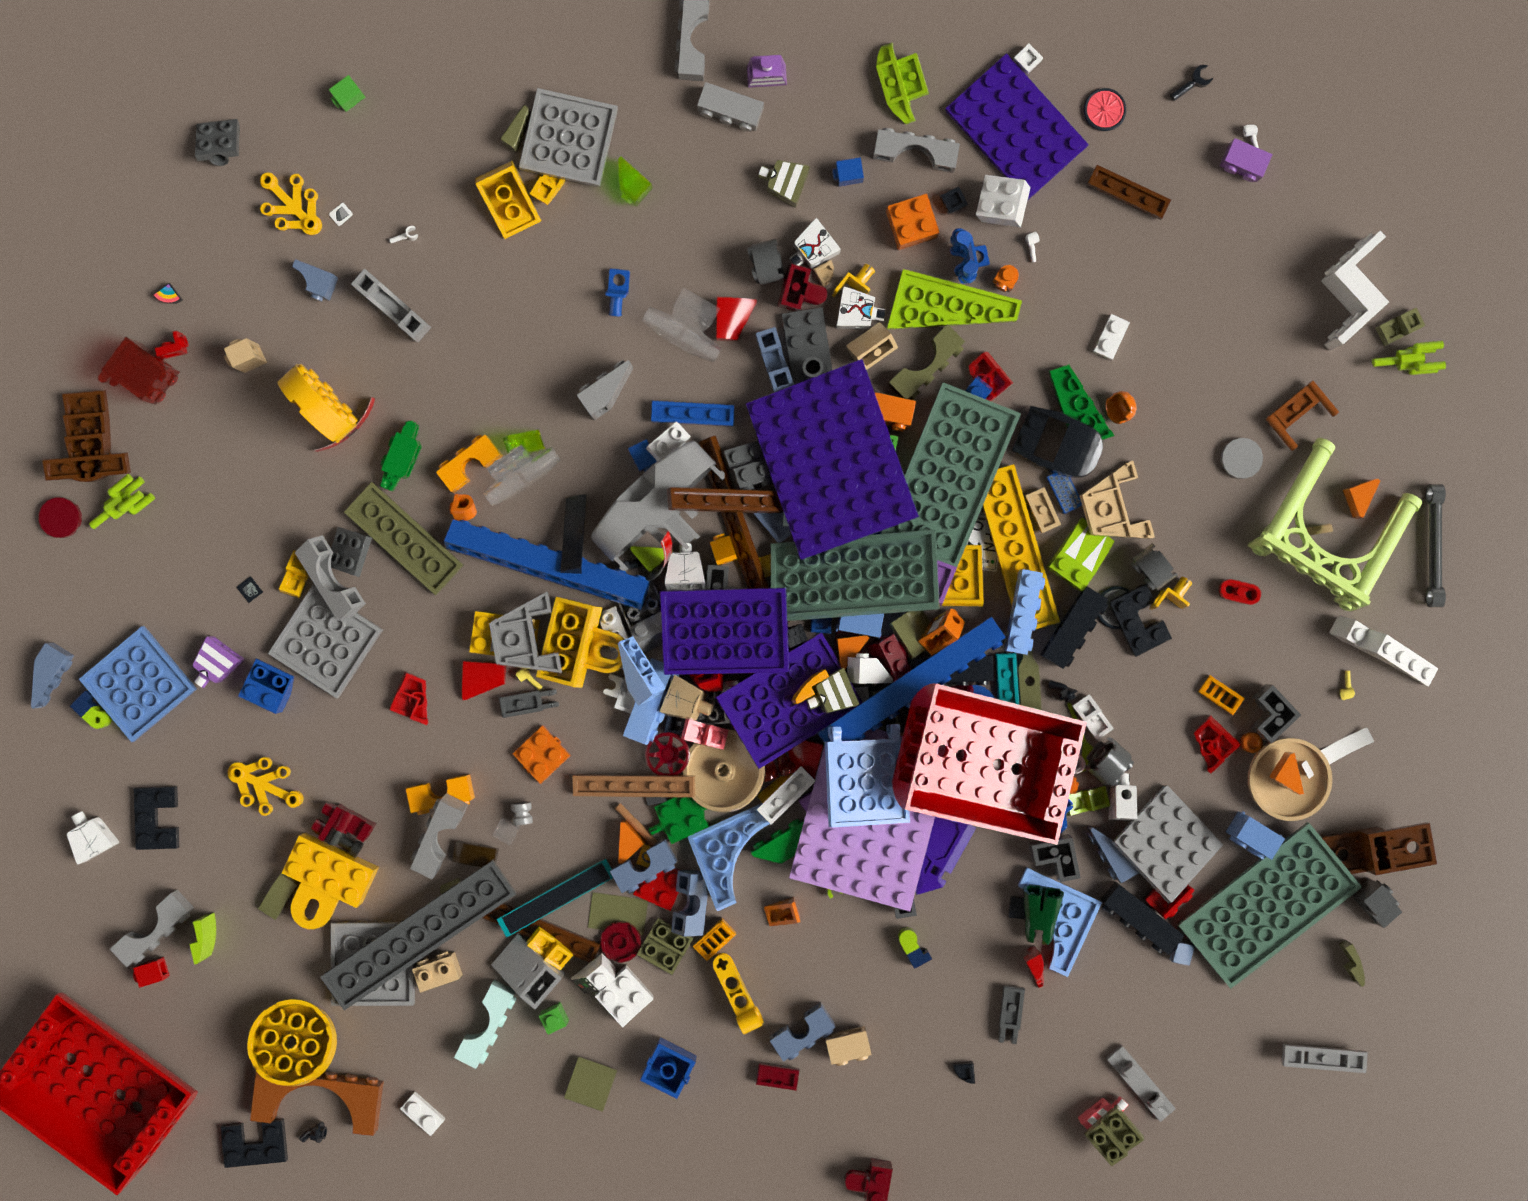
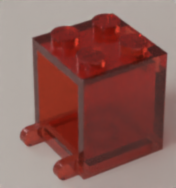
M125 337L101 369L102 372L98 376V380L105 383L111 377L109 380L111 386L115 387L120 384L140 400L156 405L165 398L167 389L177 382L180 371L158 357L142 343Z

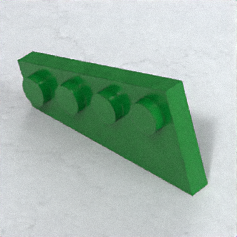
M1070 365L1049 371L1062 413L1072 415L1094 427L1101 434L1103 440L1115 436L1108 428L1103 416L1094 406L1090 396L1085 392L1083 385Z

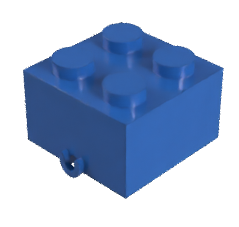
M660 1037L646 1062L640 1081L677 1099L684 1085H687L690 1080L689 1075L696 1063L697 1055Z

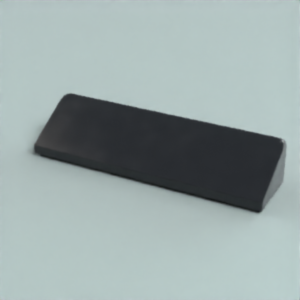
M587 494L566 498L561 573L582 574Z

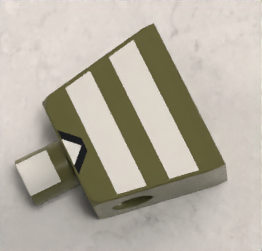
M777 160L774 169L762 166L758 178L769 181L767 185L768 193L796 208L810 166Z
M844 668L836 669L829 674L828 678L812 686L815 695L805 700L810 710L820 706L823 713L859 705Z

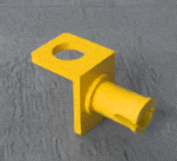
M864 264L856 276L848 272L836 287L832 296L835 297L846 283L856 291L868 294L870 288L865 283L875 273V270L871 267L866 273L870 265Z
M1180 577L1173 590L1167 587L1160 591L1154 600L1155 603L1151 604L1149 609L1157 608L1165 597L1181 609L1188 607L1190 603L1183 599V596L1192 585V582L1190 580L1186 582L1187 578Z

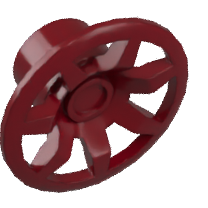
M671 732L657 734L653 742L649 741L645 750V759L648 767L655 774L678 775L687 767L690 760V750L686 741L681 739V736ZM670 736L668 742L664 744L658 740L660 737ZM673 737L678 739L683 745L678 747L673 743ZM655 742L659 748L658 752L649 753L650 746ZM683 749L686 750L685 761L678 757L679 752ZM649 757L659 758L655 768L651 764ZM675 761L683 764L679 770L673 772V763ZM663 764H667L670 773H663L658 771V769Z

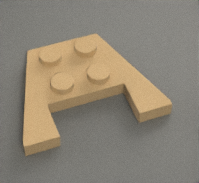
M1134 461L1125 463L1080 495L1090 535L1143 539L1155 538L1150 520L1130 525L1119 483L1138 478Z

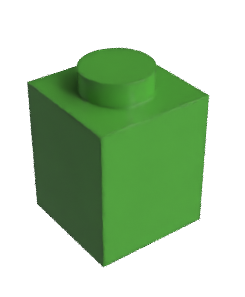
M349 75L329 89L333 95L330 99L337 108L342 107L346 112L365 98Z
M561 1002L542 1010L539 1015L547 1035L566 1027L569 1022Z

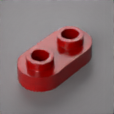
M1228 579L1219 585V594L1226 600L1253 605L1259 602L1261 598V591L1254 584ZM1227 586H1230L1232 588V591L1229 594L1226 592ZM1247 591H1250L1252 593V596L1250 598L1246 597Z

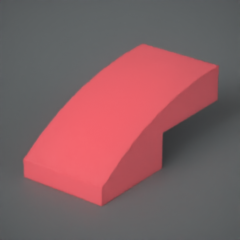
M686 719L681 739L724 750L729 730Z

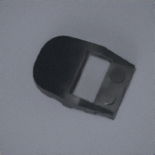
M1030 406L1012 451L1048 472L1072 478H1082L1089 475L1095 469L1103 450V439L1094 427L1072 415ZM1049 416L1069 424L1053 463L1034 455Z

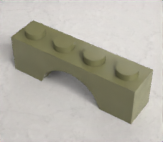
M948 324L931 341L934 348V359L930 366L920 371L903 368L889 382L888 386L900 398L914 400L920 393L918 389L923 384L927 387L935 379L933 374L937 370L942 372L950 364L947 360L952 355L956 358L964 350L962 345L965 341Z

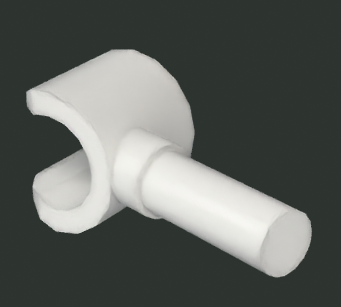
M1244 126V137L1250 136L1252 145L1259 148L1256 140L1257 126Z
M414 226L407 227L405 233L390 238V242L394 243L407 238L411 241L416 240L418 234L414 236L408 234L416 228Z
M1033 232L1025 237V241L1030 249L1031 262H1036L1034 244L1040 240L1038 233Z

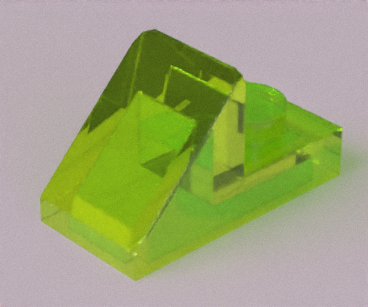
M539 429L508 435L503 438L509 458H520L545 449Z

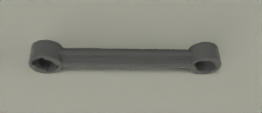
M1429 484L1425 494L1426 502L1429 505V587L1426 591V604L1428 607H1444L1446 593L1442 587V504L1445 502L1446 490L1443 484Z

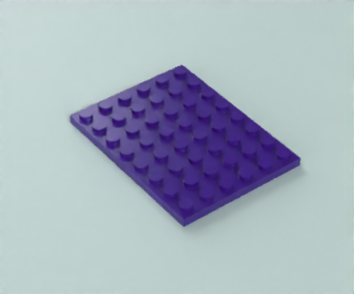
M863 359L746 403L801 560L919 517Z

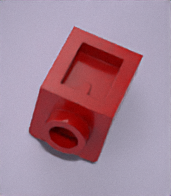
M173 331L175 343H162V347L155 348L156 355L162 359H168L188 354L186 347L189 344L186 336L179 331Z

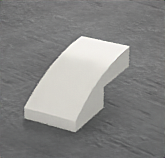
M1090 694L1072 706L1080 719L1087 722L1086 727L1096 741L1114 729Z

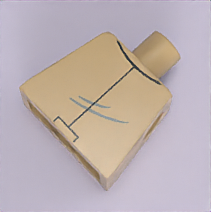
M674 675L660 712L668 716L696 721L700 713L709 716L713 710V704L705 702L707 696L705 692Z

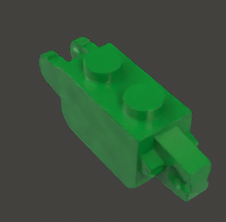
M413 420L406 422L401 433L396 432L395 435L391 436L388 444L390 447L388 454H385L381 460V470L384 471L381 487L387 490L394 491L401 478L406 479L410 477L422 448L420 441L416 440L419 433V425Z

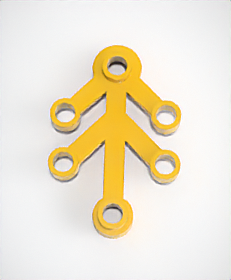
M269 172L262 174L260 177L261 186L268 191H273L287 206H272L270 203H263L260 207L261 212L265 216H272L273 214L296 215L300 219L298 221H287L283 217L277 218L275 226L280 231L302 229L308 235L318 234L322 229V222L316 216L318 193L311 188L304 192V197L308 200L306 214L302 210V186L304 180L299 174H293L290 177V183L293 185V200L278 185L276 176ZM270 177V183L265 184V179ZM295 178H300L298 184H294ZM314 192V197L309 199L308 194ZM270 206V211L265 213V208ZM281 221L285 222L284 227H279ZM313 221L314 226L309 228L308 223Z
M263 757L258 762L249 765L241 762L232 764L228 768V777L232 782L238 784L242 796L240 798L242 806L248 807L254 803V797L249 793L246 782L253 784L260 803L259 813L263 816H267L273 811L265 791L284 799L291 808L298 807L303 803L304 797L300 791L288 792L269 783V781L278 778H287L291 773L288 766H281L276 771L256 777L250 773L258 769L266 770L272 766V760L269 757ZM263 760L268 761L267 767L262 765ZM282 768L287 771L285 776L281 775L280 771ZM236 769L241 772L239 777L235 775ZM291 796H294L296 798L295 803H292L290 801ZM245 797H249V798H250V803H249V804H246V803H245V801H244ZM263 806H267L269 808L268 813H265L263 811Z

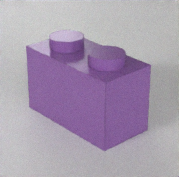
M1234 138L1229 143L1220 166L1230 174L1237 173L1242 175L1246 181L1258 182L1264 176L1273 154Z

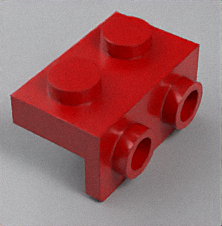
M1187 885L1172 903H1167L1153 889L1144 900L1160 916L1167 919L1177 913V908L1182 903H1187L1192 898V893L1195 890Z

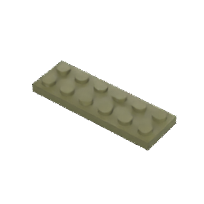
M371 482L344 512L434 595H438L464 566L461 561L374 482Z

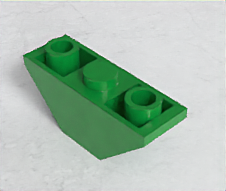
M795 819L788 824L789 828L781 831L779 829L770 835L771 839L766 842L761 840L754 844V849L751 850L752 856L780 864L794 857L804 819L800 821Z

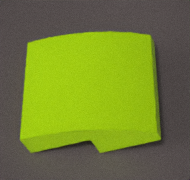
M215 913L206 914L193 922L197 940L189 945L194 964H198L212 955L216 940Z

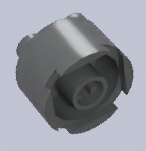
M776 239L751 244V247L747 248L749 258L752 264L754 263L755 265L752 268L753 278L760 285L785 280L780 251H777L776 245L778 243Z
M1151 543L1132 558L1131 566L1137 573L1144 574L1146 578L1143 581L1150 589L1158 591L1177 577L1178 574L1176 572L1171 573L1174 568L1160 551L1153 550L1156 546Z
M1108 737L1106 738L1108 740L1106 743L1101 741L1090 751L1086 758L1089 762L1087 765L1085 764V769L1103 785L1110 784L1113 787L1118 784L1121 775L1132 768L1134 761L1126 749L1113 738Z

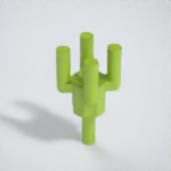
M1444 342L1415 343L1406 350H1397L1395 357L1372 359L1373 367L1395 365L1398 371L1408 370L1410 375L1438 373V370L1446 369V362L1425 363V353H1435L1436 349H1443Z
M127 474L109 488L107 493L111 498L104 502L103 508L105 511L89 522L90 527L96 529L109 517L118 519L127 511L135 515L155 500L152 493L144 497L143 493L139 490L132 496L130 495L145 483L143 478L139 476L133 481L132 476Z

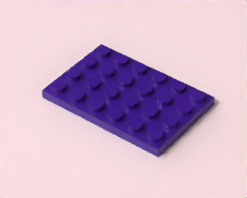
M1007 53L945 109L947 114L1004 177L1022 179L1030 186L1028 200L1089 146Z
M786 587L660 591L664 675L789 672Z
M822 633L817 634L789 652V672L754 673L715 697L758 769L863 703L852 683L851 686L859 703L857 706L823 713L820 706L810 710L805 700L798 704L792 703L791 700L794 694L812 675L823 669H826L829 675L836 669L841 668L838 659Z

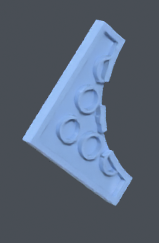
M763 803L688 836L717 911L737 903L733 891V872L737 858L748 840L759 830L770 824L757 811Z
M1026 867L1018 884L1020 888L1023 889L1024 886L1033 884L1059 888L1064 892L1061 909L1054 929L1053 952L1048 968L1068 977L1102 902Z

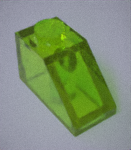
M620 156L618 166L620 190L623 194L621 197L629 205L633 203L637 207L653 189L652 183Z

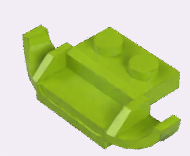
M888 43L881 46L876 65L887 105L905 124L916 121L910 107V101L928 95L929 91L917 53L897 60L893 43Z

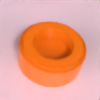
M1253 732L1245 733L1240 740L1242 749L1249 753L1258 752L1263 744L1262 738Z

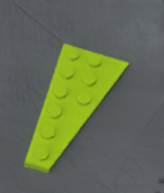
M903 269L887 330L946 326L947 324L955 326L1016 322L1022 300Z

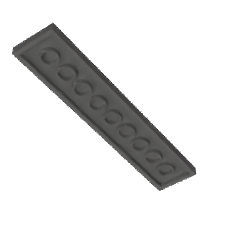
M491 860L322 974L320 978L342 1009L346 1010L515 896L517 892L496 862Z

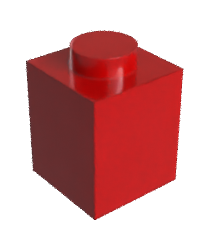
M164 957L139 964L133 968V978L138 983L139 988L163 981L170 976Z

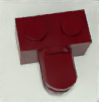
M790 264L787 266L777 306L797 312L801 310L803 302L820 305L827 298V290L821 285L808 282L811 269Z
M894 634L881 636L880 639L877 638L866 645L871 657L879 660L893 678V681L898 680L912 670L907 661L909 656Z
M871 1158L869 1170H848L845 1175L846 1188L850 1191L865 1193L864 1201H888L893 1172L891 1161Z

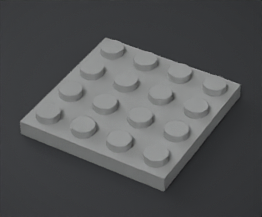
M537 88L519 169L600 187L618 106Z
M312 585L268 654L333 697L339 698L383 629L359 613L337 621L317 587Z
M1168 785L1163 786L1137 814V819L1132 820L1111 842L1167 903L1173 902L1223 846Z
M332 922L331 968L399 922ZM415 963L352 1006H413L415 1004V977L412 969L415 967ZM331 993V1006H340Z

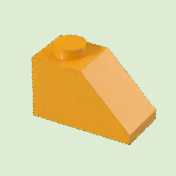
M724 533L714 536V541L710 542L717 565L720 566L737 560L730 536L725 537Z

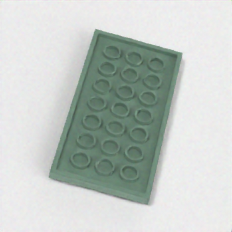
M942 383L905 474V479L919 517L882 530L881 534L935 530L937 560L957 567L1021 413Z
M924 530L869 535L803 560L800 559L795 542L771 544V588L786 587L788 621L940 609L936 531Z
M1306 822L1283 841L1272 860L1267 857L1264 859L1260 858L1177 924L1231 989L1356 893L1362 886L1311 824Z

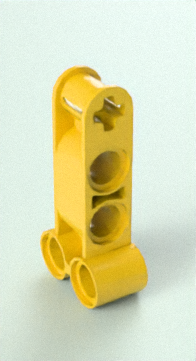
M726 953L719 954L713 961V968L737 1016V1023L745 1035L763 1026L764 1020L759 1009L754 1005L731 956ZM720 958H722L723 961H728L725 969L723 966H718ZM728 977H734L737 980L736 987L732 988L727 985ZM736 997H745L746 1005L738 1006L735 1001Z

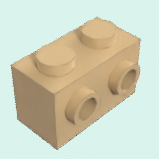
M880 322L846 345L854 361L863 359L866 370L898 348L892 334Z
M247 338L234 340L229 343L228 347L224 348L226 352L224 358L227 364L241 372L246 373L267 363L259 344Z
M448 951L437 954L435 959L429 960L427 957L417 961V965H415L412 971L420 993L460 979L463 974L455 952L448 953Z
M865 1026L833 1033L825 1037L831 1065H845L849 1060L853 1059L862 1061L872 1055Z

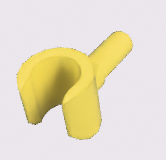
M521 668L516 672V676L521 682L527 679L538 690L542 689L543 686L533 679L528 669Z
M1345 671L1346 688L1339 691L1342 700L1353 698L1355 695L1354 689L1351 687L1350 671Z

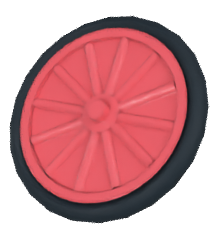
M1097 89L1085 100L1083 107L1084 117L1087 123L1096 130H1114L1125 119V100L1113 89Z

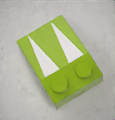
M1081 517L1046 568L1076 590L1083 591L1096 574L1115 541L1109 536L1090 535L1087 521Z

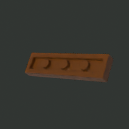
M1096 165L1087 183L1088 186L1159 220L1163 218L1171 202V199L1099 165Z

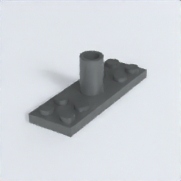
M823 308L782 314L794 385L832 371ZM810 365L816 366L819 372L810 374L807 367Z

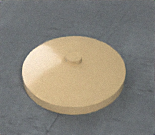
M729 730L724 750L694 743L690 748V760L687 767L683 770V775H695V797L692 798L699 805L711 811L726 813L745 807L757 796L764 781L765 766L758 769L736 731Z
M1281 738L1275 740L1272 744H1266L1255 754L1248 770V788L1256 805L1268 815L1280 820L1298 821L1312 816L1325 804L1332 788V771L1325 755L1313 744L1296 738ZM1284 752L1295 753L1304 794H1296L1269 777ZM1305 761L1308 762L1314 774L1310 779L1302 767V763Z

